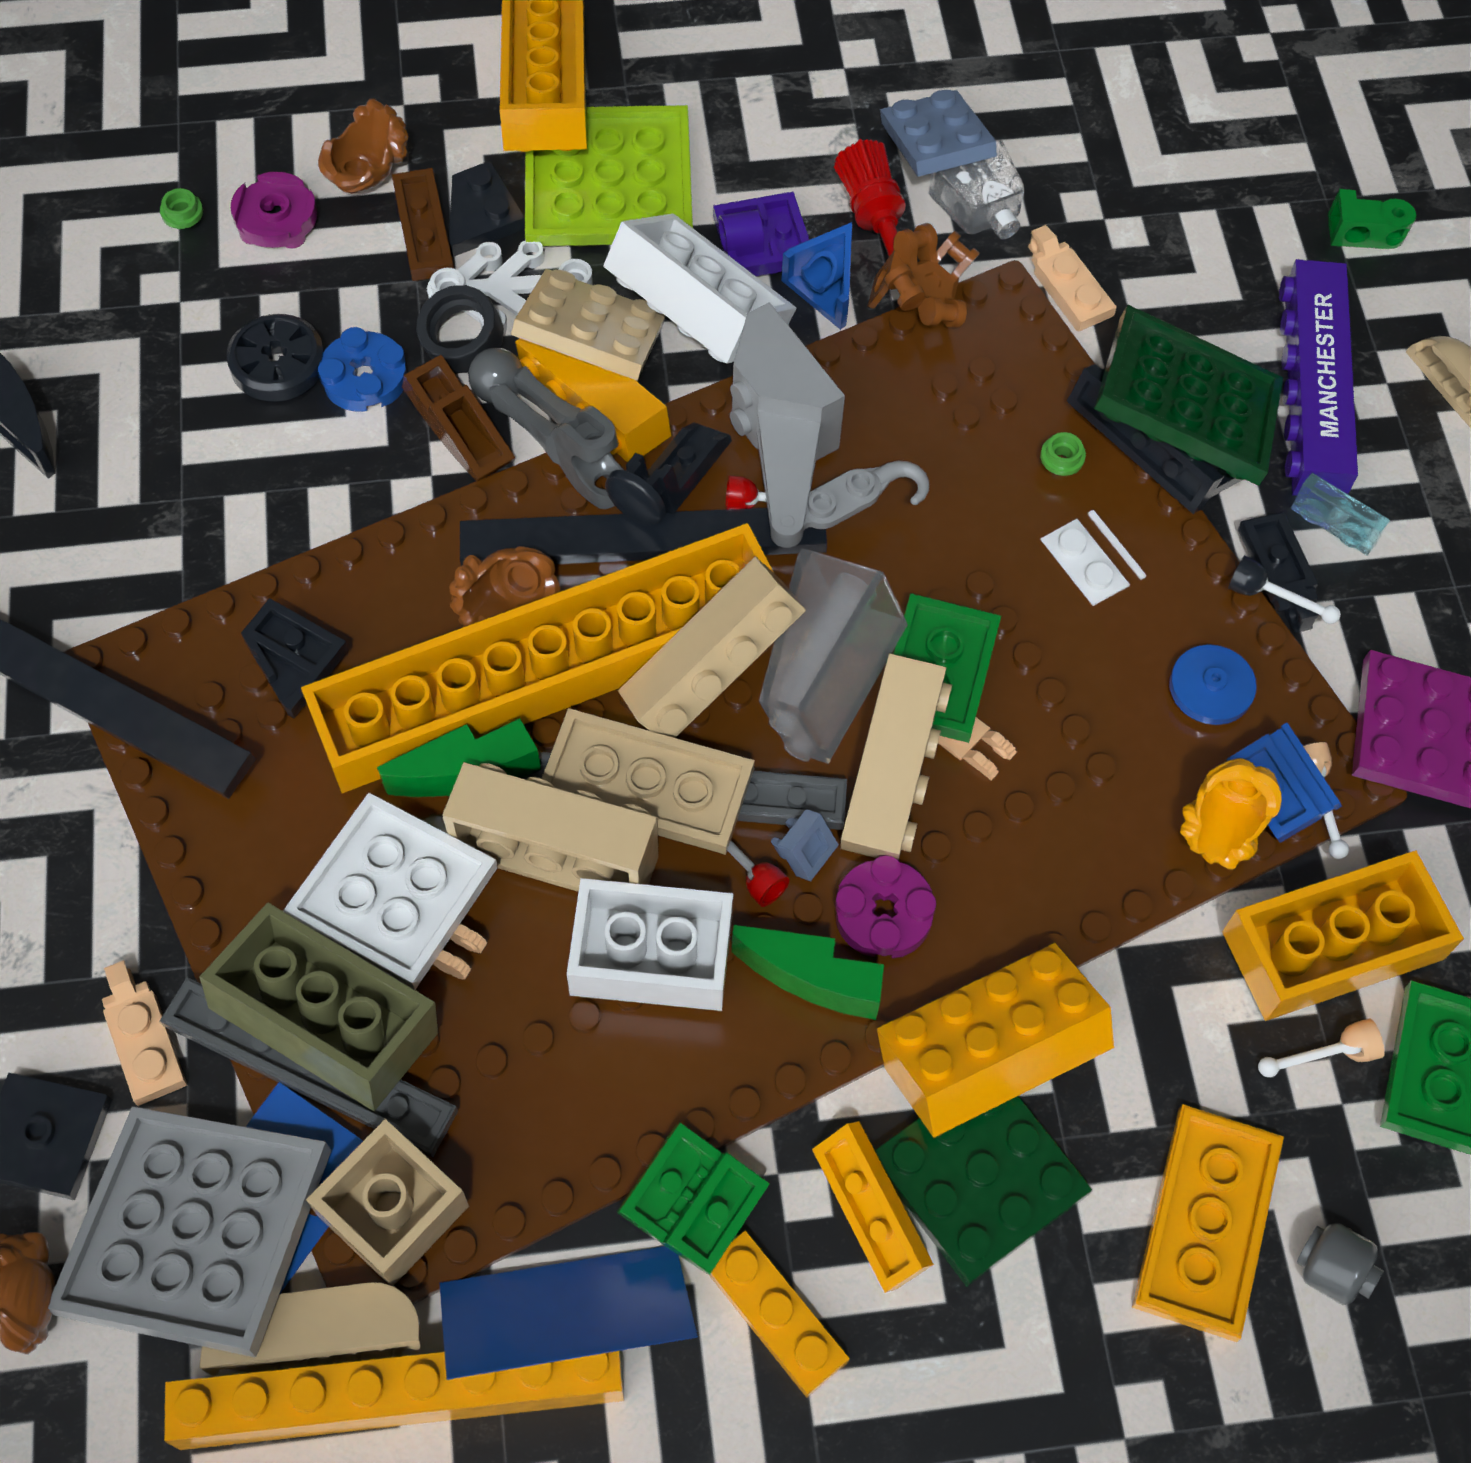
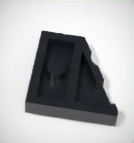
M490 161L452 175L449 245L453 257L478 248L482 243L493 242L525 229L524 215Z

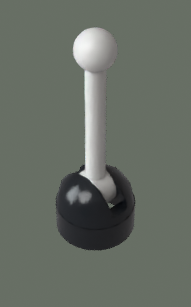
M1245 555L1240 561L1228 587L1232 591L1247 596L1266 590L1321 615L1323 621L1328 624H1334L1340 619V610L1336 606L1329 605L1324 607L1269 582L1265 567L1258 561Z

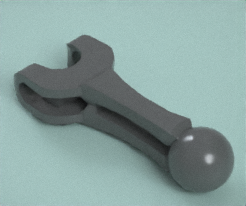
M494 347L485 349L477 354L472 360L468 372V379L473 392L483 401L493 404L496 410L508 415L528 431L542 446L551 460L561 466L570 483L585 499L600 509L614 507L615 505L608 497L606 490L595 486V481L599 477L604 476L607 479L612 471L624 470L610 453L619 444L613 423L593 406L580 409L556 396L539 382L526 366L523 367L518 357L509 350ZM520 394L527 400L534 403L538 408H540L549 417H551L557 424L552 423L551 421L547 420L546 418L535 412L517 395Z

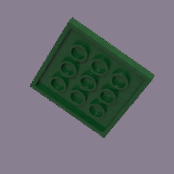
M1128 304L1118 323L1094 409L1102 412L1112 421L1123 422L1144 432L1155 441H1164L1185 451L1187 455L1195 460L1211 463L1226 470L1230 476L1236 479L1247 480L1259 486L1269 469L1283 377Z

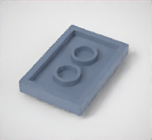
M939 90L930 97L918 100H900L891 107L880 109L883 127L917 177L997 157L995 139L957 90Z

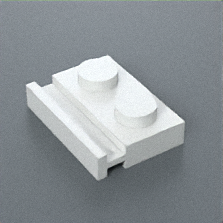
M1094 510L1088 512L1089 517L1139 579H1144L1147 575ZM1078 519L1040 539L1092 606L1130 586Z

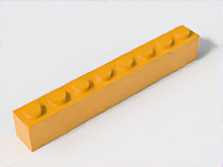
M620 1351L450 1380L446 1379L445 1353L438 1352L165 1382V1442L179 1450L621 1402L624 1401Z

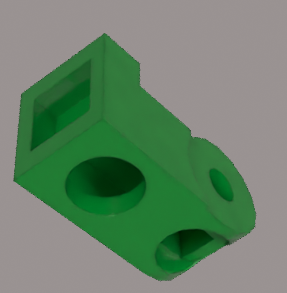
M1339 189L1328 213L1331 246L1395 249L1405 241L1416 220V211L1405 200L1389 199L1382 202L1357 199L1356 190Z

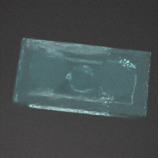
M1311 473L1303 483L1291 507L1292 510L1300 514L1309 523L1318 525L1339 538L1346 546L1355 548L1366 556L1376 546L1390 521L1314 473Z

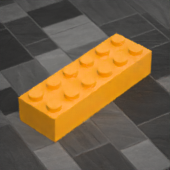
M502 0L500 119L503 151L529 152L532 150L571 151L587 149L584 0Z

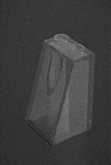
M802 548L797 556L789 590L804 606L806 611L774 642L759 703L770 719V726L778 732L784 742V749L790 755L802 761H809L810 758L828 764L885 666L889 653L893 652L908 624L883 572Z

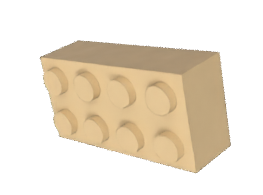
M463 763L442 815L447 834L496 859L498 869L578 892L580 878L649 885L658 860L657 817L650 815L644 808L632 804H625L620 807L606 803L597 795L587 791L579 790L571 793L555 788L550 782L537 777H528L525 780L507 775L503 769L492 764L483 763L476 766Z

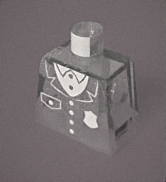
M1001 139L996 141L997 157L931 173L928 194L967 234L973 235L992 227L1000 239H1007L1019 230L1020 222L1016 217L1020 214L1024 196V185Z

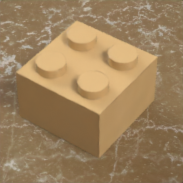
M386 1119L306 1199L316 1215L390 1286H394L469 1207L463 1190Z

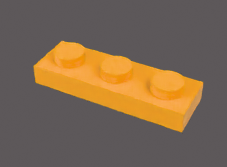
M859 1121L847 1123L812 1149L885 1293L900 1288L934 1265Z
M744 1231L734 1239L711 1274L708 1275L807 1398L845 1366L850 1358L750 1235Z

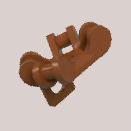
M929 223L918 225L914 232L910 229L899 231L894 238L893 253L875 276L868 307L874 309L889 289H897L900 294L897 303L901 310L908 311L918 307L919 316L924 325L937 326L943 321L947 327L959 328L964 324L967 315L965 302L955 299L959 278L974 262L980 252L975 248L970 251L959 241L961 235L956 231L936 251L937 232ZM946 254H949L959 263L951 274L938 264Z

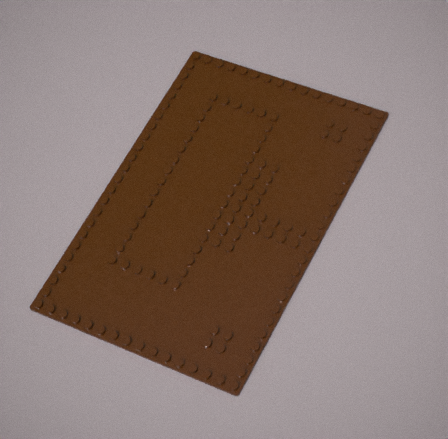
M1013 260L958 283L955 299L963 300L967 307L965 322L959 328L947 327L943 321L937 326L924 325L921 322L918 307L908 311H902L898 307L805 346L845 395L839 449L816 460L811 491L853 469H869L881 467L894 461H909L918 465L926 472L929 479V492L922 502L913 505L911 498L917 493L918 486L911 478L900 477L890 482L873 505L826 529V552L765 555L774 574L785 583L806 611L676 737L680 740L755 760L754 771L847 779L845 826L889 653L894 654L910 593L1000 615L1001 620L976 717L989 726L990 731H997L1006 740H1009L1017 753L1010 760L1004 759L994 752L992 746L984 740L980 739L971 750L981 752L988 760L990 759L999 771L992 781L966 760L962 759L960 761L940 744H937L934 759L924 757L920 775L928 776L929 780L923 804H912L908 821L918 824L911 852L901 850L898 861L919 872L929 884L935 897L936 908L927 938L916 950L903 957L891 958L892 955L882 956L875 954V957L859 953L843 939L837 928L835 902L839 885L844 877L860 864L874 861L876 858L841 849L843 830L830 829L839 845L814 878L808 881L795 875L787 860L779 856L771 843L774 837L781 840L789 831L787 825L737 821L731 841L755 865L762 862L773 864L790 879L787 889L772 904L761 907L750 896L746 889L745 881L748 871L728 851L725 855L662 836H658V860L649 885L733 893L732 923L722 1011L570 996L567 968L578 891L497 868L460 923L486 939L487 944L483 951L479 954L477 952L474 953L456 944L451 939L443 948L444 951L461 958L470 966L471 971L466 979L462 980L453 977L432 964L416 988L417 992L435 1002L438 1034L401 1080L457 1107L458 1113L434 1157L424 1155L463 1190L469 1207L393 1286L403 1292L413 1305L440 1292L439 1283L465 1279L627 1197L676 1124L682 1123L714 1148L720 1150L884 1067L877 1028L1053 943H1056L1072 963L1079 968L1330 841L1324 816L1279 843L1267 825L1258 836V850L1256 854L1249 860L1240 861L1235 869H1227L1219 863L1210 864L1202 858L1201 854L1191 851L1184 836L1180 833V827L1185 822L1182 813L1183 807L1196 800L1198 790L1208 772L1218 765L1227 762V758L1263 736L1276 732L1282 728L1283 724H1289L1303 746L1319 742H1326L1328 744L1332 757V766L1329 774L1324 779L1342 805L1339 809L1332 810L1340 835L1401 805L1407 798L1406 790L1352 776L1357 722L1263 593L1260 591L1257 594L1247 596L1228 589L1240 562L1204 512L1200 510L1192 514L1067 402L1084 368L1095 363L1021 262ZM733 376L665 403L671 437L643 456L647 470L679 431L693 422L729 434L732 442L676 512L725 510L726 488L729 475L748 478L756 484L759 492H765L759 449L754 447L746 435H739L730 420L733 398L730 387L733 385ZM1061 432L1077 436L1081 440L1086 452L1083 467L1077 473L1068 476L1056 475L1048 471L1040 458L1041 449L1045 441ZM547 453L63 652L251 752L256 758L230 799H227L88 723L197 982L201 983L199 976L267 903L282 911L285 909L368 793L447 833L442 815L450 796L407 797L388 795L381 779L342 793L307 704L295 719L288 716L245 644L241 632L269 598L346 641L349 651L328 676L330 677L463 628L458 621L459 615L450 608L452 595L449 589L450 583L455 578L456 569L461 566L460 521L623 514L615 506L608 509H600L585 499L570 483L561 466L553 462ZM617 453L611 454L615 461L626 471L625 465L628 462ZM1058 455L1059 457L1067 458L1064 455ZM604 476L599 477L595 481V486L606 490L605 483L607 479ZM758 501L753 508H767V502ZM1094 510L1147 575L1144 579H1139L1089 517L1088 512ZM1075 519L1080 521L1130 584L1129 587L1092 606L1040 540L1042 537ZM646 560L554 564V575L560 584V591H564ZM1201 645H1218L1233 650L1247 661L1254 672L1257 689L1250 708L1242 717L1227 724H1205L1192 719L1176 705L1170 692V675L1176 661L1186 651ZM619 689L569 707V709L648 730L637 721L620 695ZM568 708L524 724L538 752H552ZM882 899L875 901L876 909L873 913L877 917L887 914L893 918L897 915L893 910L895 904L892 901H884ZM734 925L835 938L833 958L884 964L881 999L876 1020L843 1014L810 1003L781 989L756 973L732 953ZM230 1059L252 1113L255 1115L278 1082ZM289 1088L363 1141L375 1130ZM310 1208L309 1214L317 1216L313 1209ZM330 1227L327 1228L311 1250L327 1288L362 1283H383L389 1285Z

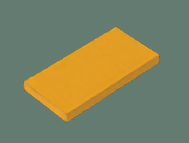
M1182 1104L1177 1114L1132 1308L1234 1342H1238L1241 1339L1284 1136Z

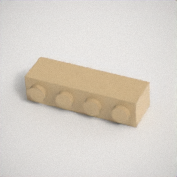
M755 556L618 691L640 724L649 731L676 738L775 642L806 609L785 583Z
M889 653L841 838V849L874 858L887 855L899 860L901 850L911 852L918 823L908 820L912 804H923L929 777L920 775L924 757L934 759L941 730L932 728L936 711L946 712L952 684L943 683L946 667Z

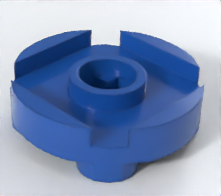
M350 327L342 332L341 338L336 339L325 349L323 359L318 366V373L328 398L334 404L349 411L363 412L368 411L367 406L376 405L381 402V406L384 407L395 401L403 392V377L407 374L402 347L390 337L377 332H365L359 327ZM362 366H369L373 371L371 374L363 372L360 377L355 376V370Z

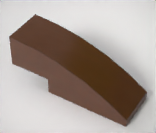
M442 355L404 375L402 388L448 451L477 482L515 460V456L468 385H461Z

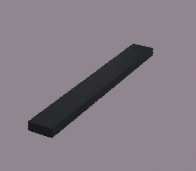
M767 508L679 511L674 514L666 512L665 517L655 525L640 524L624 514L460 521V564L462 566L464 559L469 555L477 556L483 561L488 555L498 550L517 548L519 546L543 552L553 560L554 564L648 560L746 523L749 524L764 555L823 553L827 551L826 529L808 527L803 531V537L796 546L790 548L780 547L771 539Z
M0 619L1 676L227 799H230L255 762L256 758L251 752Z

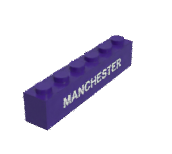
M1296 259L1289 276H1283L1279 289L1280 302H1285L1280 333L1287 338V344L1284 346L1281 360L1282 370H1288V379L1283 389V404L1289 405V414L1284 426L1285 441H1290L1291 451L1288 452L1286 458L1285 475L1292 478V495L1346 500L1358 477L1347 262L1335 263Z

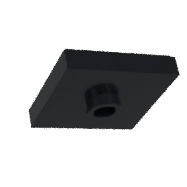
M8 1073L0 1093V1183L75 1200L112 1099L106 1094Z

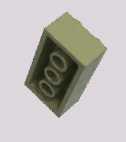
M267 903L199 976L210 1010L372 1111L378 1108L438 1034L434 1001L270 903Z

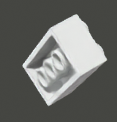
M675 214L622 221L603 267L617 277L616 280L620 285L634 290L647 301V305L652 310L666 315L677 324V328L681 333L695 338L709 349L708 352L714 359L726 364L735 360L747 313L770 302L789 325L796 310L793 304Z

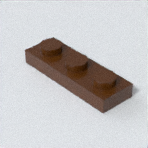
M433 168L391 174L412 281L430 279L439 269L453 268Z

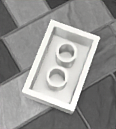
M580 878L567 968L570 996L722 1011L732 923L733 893Z

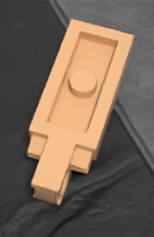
M1046 225L1032 230L1028 248L1033 253L1031 260L1035 266L1034 275L1075 330L1079 332L1114 317L1116 305L1075 251L1066 242L1059 244L1057 236Z
M124 960L105 967L106 977L113 994L102 998L105 1008L103 1013L135 1104L140 1106L188 1086L169 1030L159 1022L163 1013L154 992L150 990L147 981L136 985L130 968L127 969Z

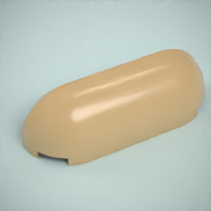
M1447 336L1429 337L1411 345L1406 353L1471 429V347L1461 340Z
M362 1283L279 1294L256 1358L202 1346L199 1368L215 1376L221 1369L254 1373L401 1357L402 1351L420 1349V1322L409 1298L397 1288L383 1283Z

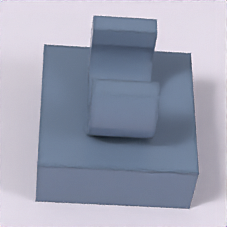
M806 809L799 819L789 818L786 821L789 831L782 840L774 837L771 843L779 856L787 860L796 876L811 881L839 844L822 815Z

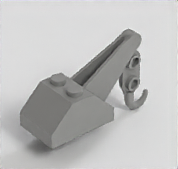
M770 302L747 313L733 365V385L730 387L733 397L730 420L737 433L741 436L746 435L754 447L759 449L771 530L770 535L773 542L784 548L796 546L801 541L803 531L806 528L827 529L837 525L873 505L890 482L900 477L911 478L918 486L917 493L911 498V503L917 505L922 502L929 492V479L924 470L909 461H894L876 468L853 469L811 491L816 460L839 449L845 395Z

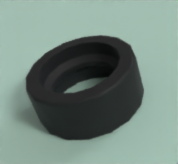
M455 285L437 291L424 303L417 316L416 332L422 347L431 359L442 355L453 373H468L470 364L477 354L488 348L501 347L504 326L492 301L481 290L468 285ZM469 310L477 311L482 315L484 325L479 335L471 343L460 348H444L438 343L437 333L442 323L451 315Z

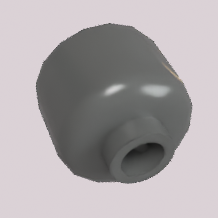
M1337 1222L1331 1223L1325 1230L1316 1226L1297 1260V1263L1304 1267L1302 1271L1304 1282L1342 1305L1352 1303L1358 1294L1369 1299L1384 1270L1375 1266L1378 1258L1377 1246L1372 1241Z

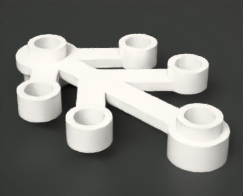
M524 240L520 243L518 251L502 265L503 260L500 246L493 242L482 243L478 246L476 254L458 270L454 268L437 270L431 276L428 283V297L430 298L437 291L449 286L468 285L481 290L486 296H489L515 315H518L526 302L518 294L531 293L542 275H517L525 268H537L544 262L543 245L540 242H526ZM529 252H535V253H536L535 255H531V256H530V255H526V254L529 253ZM487 255H494L493 258H484ZM567 260L558 269L573 274L579 281L590 285L593 284L592 269L583 260ZM483 270L495 271L487 279H475ZM496 309L504 326V335L507 331L506 316L501 310ZM474 310L464 311L480 322L482 329L484 325L482 315Z

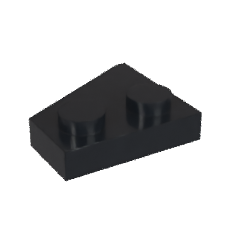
M270 598L241 632L245 644L288 716L293 719L307 704L301 687L327 678L349 651L345 640Z

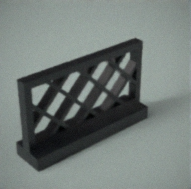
M1096 364L1084 368L1067 402L1192 514L1202 510L1214 495L1242 481L1230 476L1226 470L1206 461L1195 460L1187 455L1185 451L1164 441H1155L1144 432L1123 422L1112 421L1102 412L1095 410V404L1106 368L1101 369Z

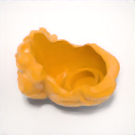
M1242 758L1229 760L1210 770L1198 790L1196 800L1183 807L1182 813L1185 822L1180 827V833L1190 846V850L1201 854L1202 858L1208 863H1219L1227 869H1235L1240 861L1249 860L1258 850V836L1264 831L1272 818L1277 816L1281 808V791L1275 774L1269 768L1256 767L1252 762Z

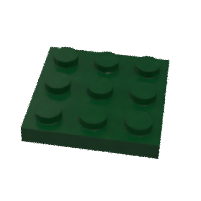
M1019 1096L936 1137L931 1135L919 1118L875 1150L899 1198L966 1287L1089 1196L1093 1190Z

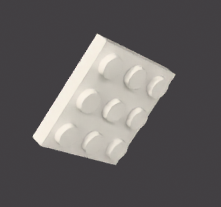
M368 793L283 912L416 990L497 870L496 859Z

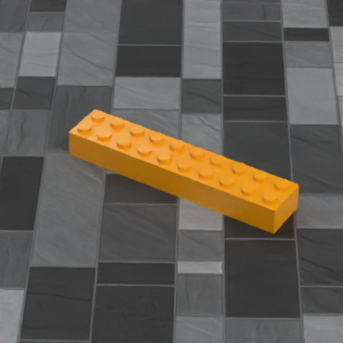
M746 523L301 687L341 792L345 793L381 779L377 770L378 766L466 724L476 740L519 718L523 724L621 688L755 556L773 572L749 524Z

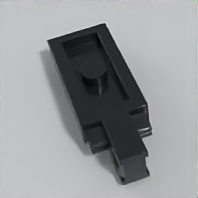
M1285 512L1241 521L1238 528L1241 539L1250 558L1258 561L1265 567L1268 581L1316 603V600H1318L1316 593L1318 582ZM1266 591L1270 602L1274 604L1277 612L1285 610L1286 619L1294 633L1312 630L1315 619L1318 618L1319 614Z

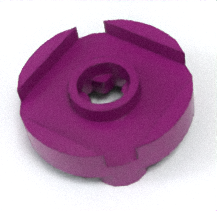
M267 172L258 175V182L251 184L249 187L246 188L245 183L238 187L232 197L230 209L234 224L243 242L266 248L285 246L290 249L304 244L306 240L305 235L312 230L317 220V206L311 189L309 190L304 186L303 180L285 172ZM274 206L281 207V211L278 213L269 214L265 212L272 211Z
M887 855L880 856L874 861L865 862L852 869L839 885L835 902L836 923L841 936L853 949L871 957H875V954L882 956L892 955L891 958L908 955L916 950L925 941L930 932L936 908L935 897L924 877L912 867L900 863L896 858ZM878 899L892 901L895 904L893 910L897 915L893 918L887 914L877 917L873 913L876 909L875 901Z

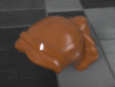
M373 98L369 99L366 105H360L355 108L353 112L355 121L350 123L339 137L324 141L318 158L319 170L323 176L340 190L347 193H356L382 183L390 174L393 164L402 162L407 155L408 133L405 130L406 124L401 117H397V113L387 104L383 105Z
M523 546L498 550L488 555L483 561L477 556L469 555L464 559L463 565L456 569L455 578L449 585L450 594L452 595L450 608L459 615V623L466 627L561 592L558 579L554 575V562L543 552Z
M31 1232L15 1235L0 1233V1340L8 1350L26 1355L36 1350L37 1345L47 1339L49 1336L47 1326L53 1316L48 1307L56 1286V1280L52 1270L47 1265L50 1249L47 1238L43 1233Z

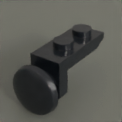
M693 422L679 431L648 470L643 455L635 453L625 465L626 471H612L605 483L607 495L615 507L628 518L640 524L655 525L665 517L666 512L674 514L732 442L731 435Z

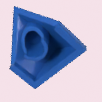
M852 222L789 248L783 253L781 281L840 330L847 324Z

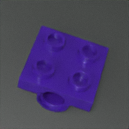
M794 191L713 205V219L723 252L755 276L782 272L783 253L789 248L809 240Z

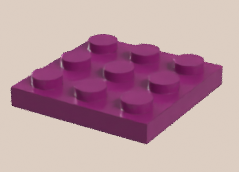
M1370 650L1363 659L1352 776L1471 808V677Z

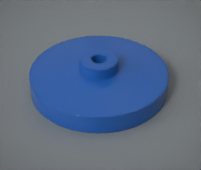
M1201 645L1186 651L1176 661L1169 681L1170 692L1176 705L1192 719L1212 725L1231 723L1242 717L1250 708L1257 689L1254 672L1247 661L1233 650L1218 645Z

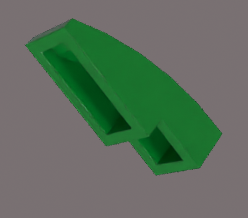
M519 718L476 740L466 724L378 766L377 770L388 795L436 797L451 795L464 762L476 766L483 763L492 764L503 769L507 775L523 778L540 771L541 766L538 749Z
M734 925L732 953L756 973L781 989L810 1003L843 1014L876 1020L881 999L884 964L833 958L835 938Z

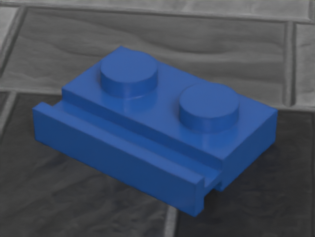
M1288 723L1283 724L1282 728L1271 735L1263 736L1226 759L1227 761L1235 758L1246 759L1256 767L1269 768L1275 774L1280 787L1282 801L1279 813L1272 818L1268 826L1279 843L1322 819V816L1328 812L1342 807L1340 801Z

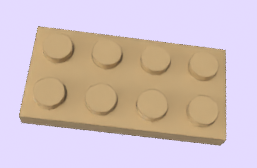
M568 708L542 779L550 782L557 789L571 793L579 790L587 791L597 795L603 802L620 807L625 804L642 807L650 815L657 817L658 836L726 855L754 771L755 760Z

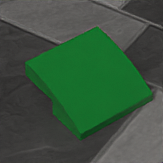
M678 1123L625 1198L617 1213L707 1274H711L770 1183L729 1153H721L682 1123Z

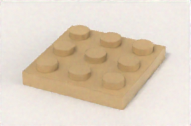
M545 269L516 316L511 335L638 380L662 329L666 315L652 310L647 305L646 300H631L618 295L615 290L608 286L587 284L577 280L573 274L564 270L552 271Z

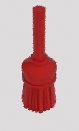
M860 139L855 144L847 146L845 151L842 150L838 153V156L835 158L834 169L850 195L849 204L855 214L857 225L864 230H874L876 233H879L890 257L894 251V238L896 233H898L896 229L898 219L903 215L906 204L903 196L900 194L897 182L892 179L884 143H878L877 140L873 142V140L868 141L866 139L863 141Z

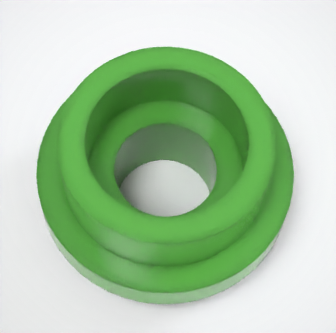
M178 188L164 195L160 206V214L166 225L176 229H184L195 225L201 219L203 207L199 198L191 191Z
M1061 432L1045 441L1041 449L1040 458L1048 471L1056 475L1068 476L1077 473L1083 467L1086 452L1081 440L1077 436ZM1058 455H1064V456H1066L1067 458H1062V457H1059Z

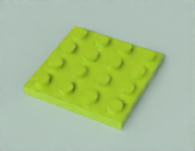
M688 105L586 107L587 149L571 151L532 150L526 152V242H540L543 246L612 245L622 221L675 214L693 228Z

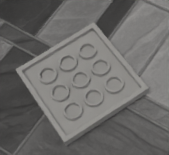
M132 1107L53 1290L48 1309L54 1316L256 1358L311 1208L306 1199L318 1188L331 1149L324 1141Z

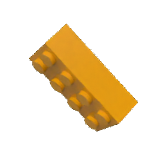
M1417 850L1237 909L1222 931L1265 1021L1440 962L1464 939Z
M1056 943L877 1028L885 1070L933 1137L1114 1048L1111 1006Z

